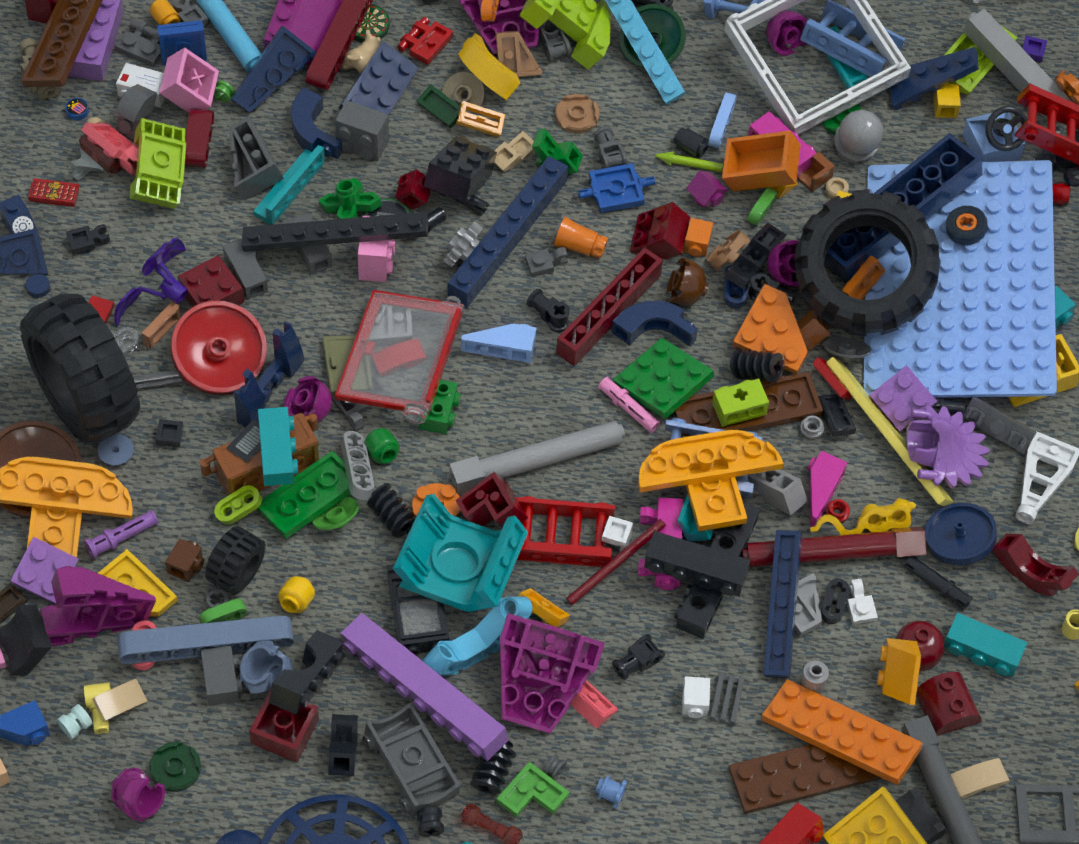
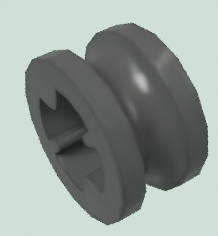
M222 589L211 590L206 596L208 609L220 605V603L213 605L214 598L217 600L222 598V604L229 601L228 594Z
M555 754L549 760L543 772L551 775V778L555 781L563 772L567 761L564 759L560 761L559 756Z

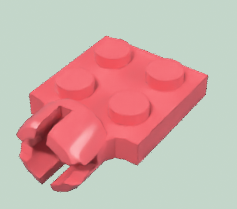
M85 123L82 131L87 135V139L93 144L101 146L104 149V154L113 159L119 158L121 167L129 174L136 175L139 146L134 145L110 124Z

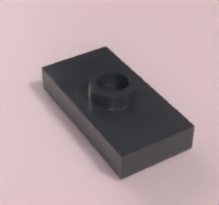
M838 394L818 396L823 409L822 415L832 436L855 434L857 428L843 399Z

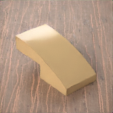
M522 131L509 144L504 142L495 150L497 155L494 164L503 172L512 169L535 153L532 149L534 141Z
M137 679L117 686L92 699L103 722L147 702Z
M999 758L978 763L951 774L962 799L986 790V792L1010 782Z

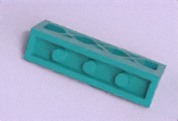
M318 145L313 152L305 149L283 175L284 179L278 181L254 209L253 215L270 225L275 224L325 164L324 148Z

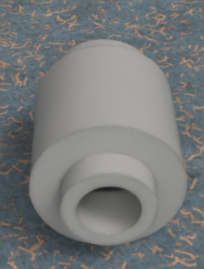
M820 661L808 662L803 670L801 685L816 693L822 692L826 687L829 676L827 666Z

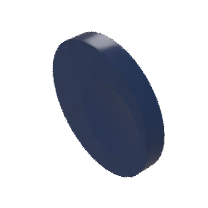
M954 503L937 510L926 524V545L934 557L948 564L967 565L978 562L985 558L996 544L997 528L995 520L987 510L975 504Z

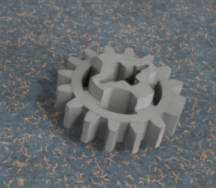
M475 221L467 231L461 227L446 246L450 252L443 261L451 268L459 258L465 261L480 241L476 239V236L483 228Z

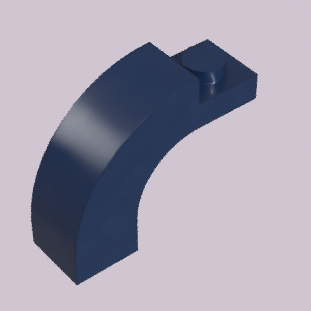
M303 87L295 97L291 110L294 137L303 150L307 149L313 152L319 145L324 148V156L338 159L342 154V141L321 131L314 124L315 119L323 110V98Z
M645 301L634 304L622 311L612 323V334L628 345H631L646 331L664 330L691 347L696 341L698 329L690 321L684 320V309L663 301Z

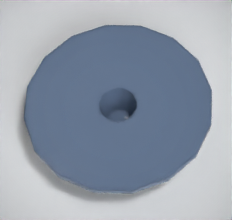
M114 434L101 441L97 448L100 460L112 466L126 463L134 453L132 441L121 434Z

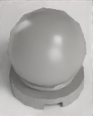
M862 109L846 115L836 130L833 139L838 156L844 161L854 164L870 160L876 153L878 146L882 143L884 135L880 118L873 112Z

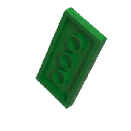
M333 451L329 452L294 477V484L282 485L263 498L261 505L256 510L285 539L289 538L351 494L344 461Z

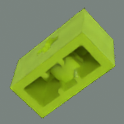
M756 379L752 381L745 380L740 384L730 387H720L714 391L712 405L721 426L724 427L767 415L769 400L760 380Z

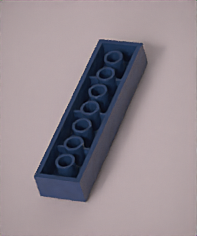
M949 133L873 194L883 195L884 191L900 196L902 202L908 206L914 205L926 216L927 220L983 175L982 158ZM875 227L852 229L834 241L826 254L824 264L847 283L870 255L878 259L900 242V240L893 234Z

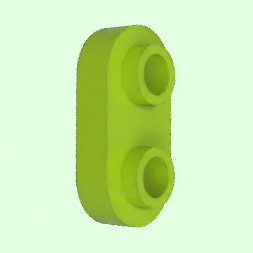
M251 485L241 487L217 503L214 510L216 518L225 525L237 522L261 505V493ZM253 497V501L247 503L248 499ZM232 510V514L226 516L227 512Z

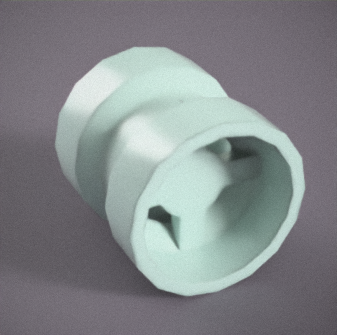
M79 704L74 706L68 715H62L57 719L59 727L71 740L79 735L80 730L87 729L93 724L87 712Z

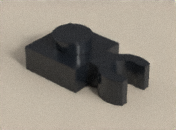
M98 225L91 231L89 226L66 231L72 254L75 255L94 250L95 243H109V234L100 235L107 232L106 225Z

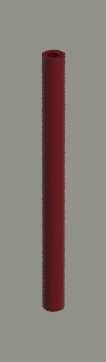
M661 519L655 522L566 598L573 606L651 540L654 531L660 532L666 527V524Z

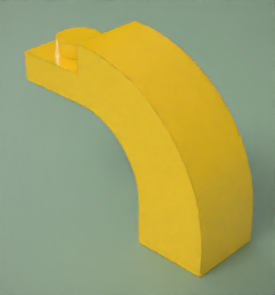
M476 33L464 42L461 51L458 53L460 59L479 80L507 100L520 84L517 74L500 63L487 50L482 37Z

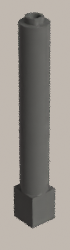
M928 715L905 722L901 733L922 742V749L915 759L953 844H982L939 750L938 745L940 741Z

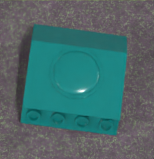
M435 494L426 495L393 567V570L402 579L399 587L466 612L497 607L528 531L516 516L507 517L502 530H492L460 519L450 514Z

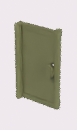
M356 335L322 337L329 389L332 397H335ZM363 356L351 391L373 393L369 357Z

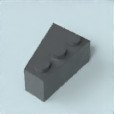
M249 116L229 127L230 145L234 162L232 167L235 173L234 188L243 200L253 197L284 179L259 130Z

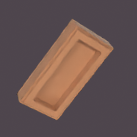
M172 301L142 332L144 346L152 349L179 321L181 317L178 304Z

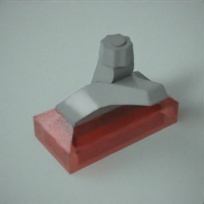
M85 133L80 137L78 141L81 147V157L70 162V166L75 169L71 174L73 178L79 181L91 171L117 174L123 169L113 158L104 154L101 147L90 142Z

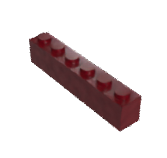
M644 247L557 338L556 354L575 366L612 328L613 320L626 308L632 306L661 276L663 259Z

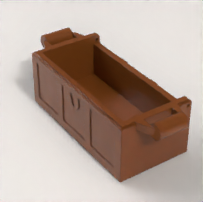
M299 413L293 416L294 431H290V438L295 437L296 452L292 453V460L297 459L298 474L319 460L318 440L313 433L318 428L316 414L304 416L303 413ZM229 442L213 449L211 456L200 461L201 474L209 476L215 473L227 496L246 485L254 486L258 491L271 487L264 486L261 449L248 462H245L227 449L231 443ZM213 461L214 467L210 468V462Z

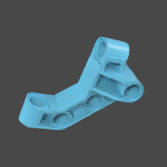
M524 596L501 598L498 606L489 610L474 629L452 641H439L423 658V662L439 675H456L459 673L458 670L469 668L487 658L491 652L493 654L500 650V635L507 613L529 618L533 609L531 601Z

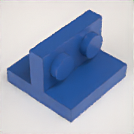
M202 20L157 25L163 66H166L169 56L183 48L188 49L202 60L207 61Z

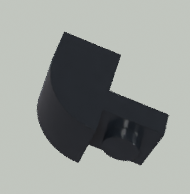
M332 714L328 775L354 776L358 746V715Z

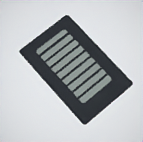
M254 420L227 447L229 451L245 462H248L261 449L259 423Z

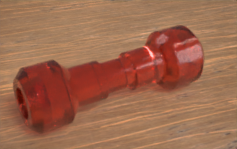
M472 803L468 804L462 812L461 821L469 826L477 825L493 832L494 835L502 839L503 844H519L523 836L521 829L515 826L507 827L501 823H496L490 817L481 813L480 807Z

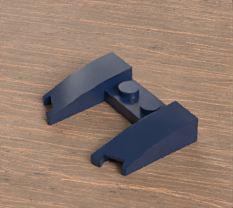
M286 321L283 325L284 333L278 329L272 333L275 358L258 382L252 371L246 369L243 373L245 386L242 385L239 391L236 389L234 391L237 423L244 427H247L252 420L259 423L258 409H265V403L271 398L275 385L279 386L285 375L292 378L304 362L300 341L292 325Z

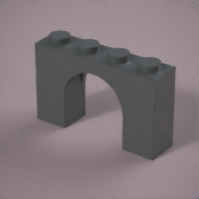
M309 213L301 216H295L281 224L310 222L313 220ZM242 239L233 240L223 246L224 259L233 276L243 288L246 300L267 293V279L257 262L259 257L267 250L243 251L241 247ZM327 245L290 248L301 256L311 275L332 267V254Z

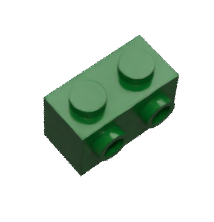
M440 380L429 415L419 414V429L447 435L448 428L453 427L455 423L456 413H453L454 407H459L461 393H458V383Z

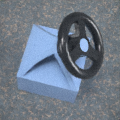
M1003 106L992 113L966 119L962 135L969 149L980 156L982 162L1018 160L1022 157L1025 142L1015 137V133L1018 130L1016 125L1021 122L1022 126L1027 121V118L1020 109L1014 106Z

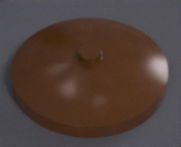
M27 420L14 423L0 431V468L12 460L23 457H42L82 462L80 452L71 437L53 424ZM0 503V507L11 514L24 518L31 517L32 507Z

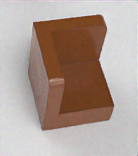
M817 152L812 156L810 168L800 174L798 180L814 192L833 177L835 165L820 152Z
M813 309L797 322L808 351L830 334L829 325L821 321L820 316Z

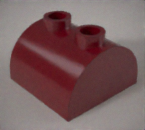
M946 672L928 679L917 688L916 697L924 715H928L937 736L981 723L982 718L961 673Z

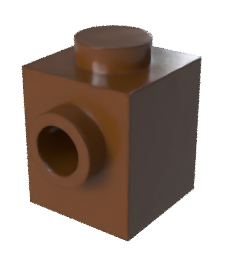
M179 538L165 562L167 573L190 582L194 573L200 572L204 565L202 548L193 541H185Z

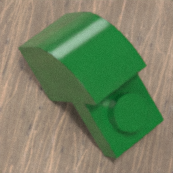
M539 129L532 144V149L538 155L536 164L540 167L547 157L550 156L567 165L568 174L577 173L583 155L572 141L557 143L546 129Z

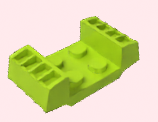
M141 118L134 137V144L139 145L136 178L130 185V199L175 209L180 204L181 188L184 179L185 128Z

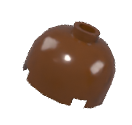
M681 258L676 263L680 267L677 271L672 270L667 293L670 291L672 293L671 298L666 300L675 305L691 306L701 296L704 297L706 295L708 284L706 283L704 270L700 265ZM676 290L681 292L679 296L676 294Z

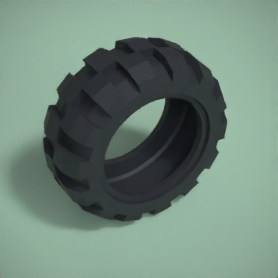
M870 189L852 191V195L844 198L836 196L824 203L821 211L817 214H812L802 228L803 233L800 241L797 242L795 253L797 282L801 295L810 310L813 309L820 316V320L832 328L836 329L839 327L849 331L850 335L867 337V333L876 332L884 335L898 330V327L907 321L912 322L924 311V306L928 300L932 299L938 283L940 269L939 243L934 229H930L926 222V216L914 205L908 206L902 202L900 196L884 191L883 195L870 193ZM860 227H875L893 234L901 241L908 252L911 263L908 276L899 288L882 298L862 300L844 294L830 281L824 267L826 254L837 238L852 229Z
M58 294L32 307L20 321L23 347L41 389L67 429L75 438H79L81 442L87 443L101 442L128 428L139 415L140 400L137 395L138 390L122 350L97 310L79 294Z

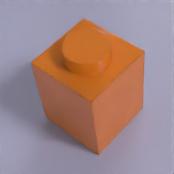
M695 218L690 219L684 245L685 253H689L694 257L707 256L713 222Z

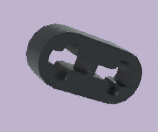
M833 579L827 586L821 607V618L828 624H836L842 619L850 587L845 580ZM836 587L841 588L839 598L834 597ZM831 605H836L834 615L830 616L829 610Z

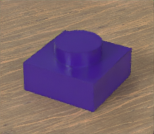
M1026 35L1022 49L1034 61L1042 63L1047 40Z

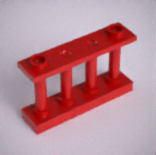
M1029 83L1017 96V103L1027 107L1028 113L1027 121L1016 131L1015 137L1079 165V143L1075 141L1076 130H1079V105ZM1037 112L1047 116V128L1036 124ZM1056 121L1067 125L1066 137L1056 133Z
M532 496L517 497L528 517L522 522L528 534L517 560L603 567L611 560L612 548L604 547L605 542L602 541V535L606 527V520H608L609 516L614 517L615 505H609L605 502L584 503L537 499ZM533 514L547 515L545 542H532L530 540ZM557 516L572 517L570 544L568 545L555 543ZM582 518L596 519L595 545L593 547L580 545Z

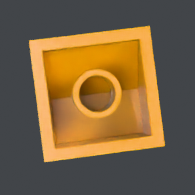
M887 638L886 646H881L880 661H884L883 670H878L877 685H881L882 694L909 705H915L921 662L917 641Z

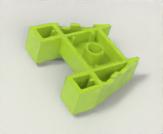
M527 0L521 11L520 16L536 29L547 20H550L574 39L577 44L571 57L587 70L604 57L610 44L611 10L605 0H601L598 3L594 0Z

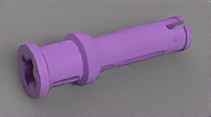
M149 510V512L113 530H103L102 534L91 540L85 539V548L91 558L95 560L99 554L109 549L115 550L118 547V543L157 525L158 519L155 513Z

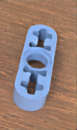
M725 93L710 134L708 146L720 149L726 132V125H728L735 107L737 95Z

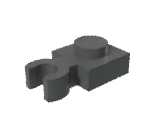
M183 0L184 4L179 5L176 1H173V8L179 14L180 22L202 20L203 26L209 24L208 17L197 4L190 6L189 0Z

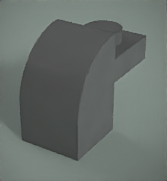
M139 84L129 88L120 99L115 114L118 115L115 129L122 135L134 140L135 130L141 118L153 112L157 92Z

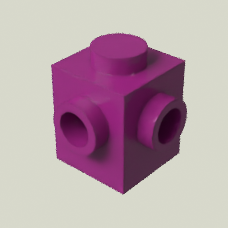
M699 171L686 187L694 196L693 200L701 207H715L719 205L728 190L710 172Z

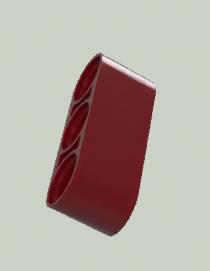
M190 109L185 136V166L207 167L205 161H208L210 149L208 143H211L213 131L211 124L214 125V111Z

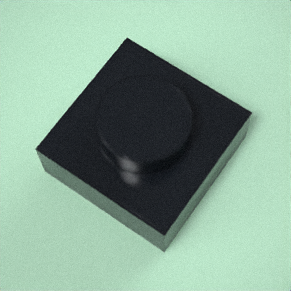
M159 419L155 439L156 445L180 447L184 422Z

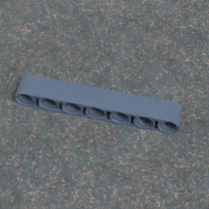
M288 616L122 632L116 637L119 660L123 664L202 657L201 650L231 646L232 654L245 653L256 642L263 640L272 641L276 646H279L278 648H281L283 645L290 647L294 644L291 620Z

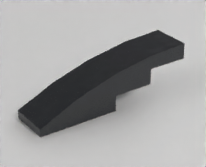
M767 223L751 239L749 245L740 253L724 277L744 289L752 277L765 265L772 248L781 243L787 234Z

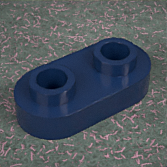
M730 265V266H728V267L726 268L725 273L727 272V270H728L732 265ZM724 277L725 303L732 308L743 307L747 302L748 285L742 289Z

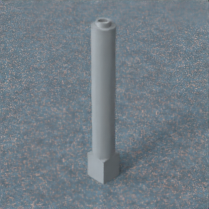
M612 421L479 460L478 456L451 463L449 475L456 493L460 495L468 492L494 471L501 478H505L622 444V438H625L624 428L621 424L618 425L616 421Z

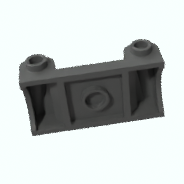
M412 702L385 719L366 722L365 735L363 736L364 745L368 750L372 749L374 753L380 752L402 789L399 804L404 813L408 812L411 816H414L423 808L435 807L459 795L460 783Z

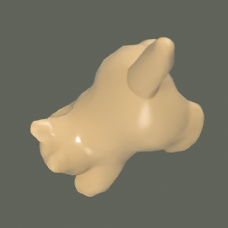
M369 32L366 33L365 41L357 48L346 53L342 63L343 69L348 71L354 68L358 70L360 75L380 44V37L372 36Z

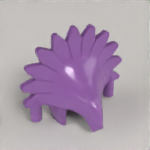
M929 405L925 410L912 408L910 411L911 418L926 420H914L907 426L909 458L916 463L933 467V471L918 469L917 478L933 480L935 486H938L945 479L952 489L955 488L957 480L965 486H969L971 483L970 476L980 479L982 473L979 468H986L989 465L988 461L982 456L987 455L990 450L980 445L985 439L984 434L972 433L976 423L973 421L963 423L961 412L950 416L945 406L940 409L939 413Z

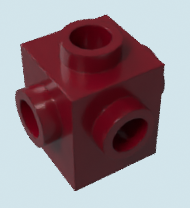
M417 169L403 174L398 181L399 185L395 198L409 209H415L427 204L431 189L424 187L426 176Z

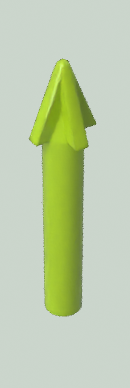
M674 151L655 155L670 166L674 163L722 172V163L673 154Z

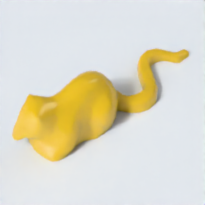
M898 498L891 505L877 506L876 504H868L863 508L856 528L852 530L845 529L836 517L823 515L818 519L814 527H810V532L818 531L825 522L832 523L841 535L859 534L865 528L870 532H883L892 528H907L911 525L910 513L916 507V504Z

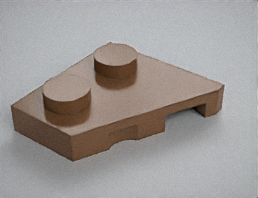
M518 31L495 33L497 60L516 73L518 77L542 75L541 68Z

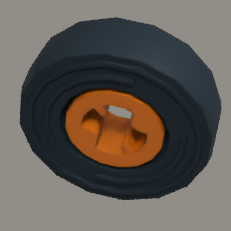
M957 207L949 213L946 219V232L955 243L972 245L984 238L987 232V218L984 212L977 207Z

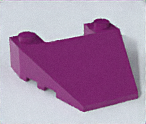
M64 566L56 569L51 581L56 606L50 605L41 608L39 613L43 619L51 646H61L74 643L73 638L88 635L90 639L98 637L97 632L112 629V633L132 629L136 623L148 620L156 598L153 595L86 568Z

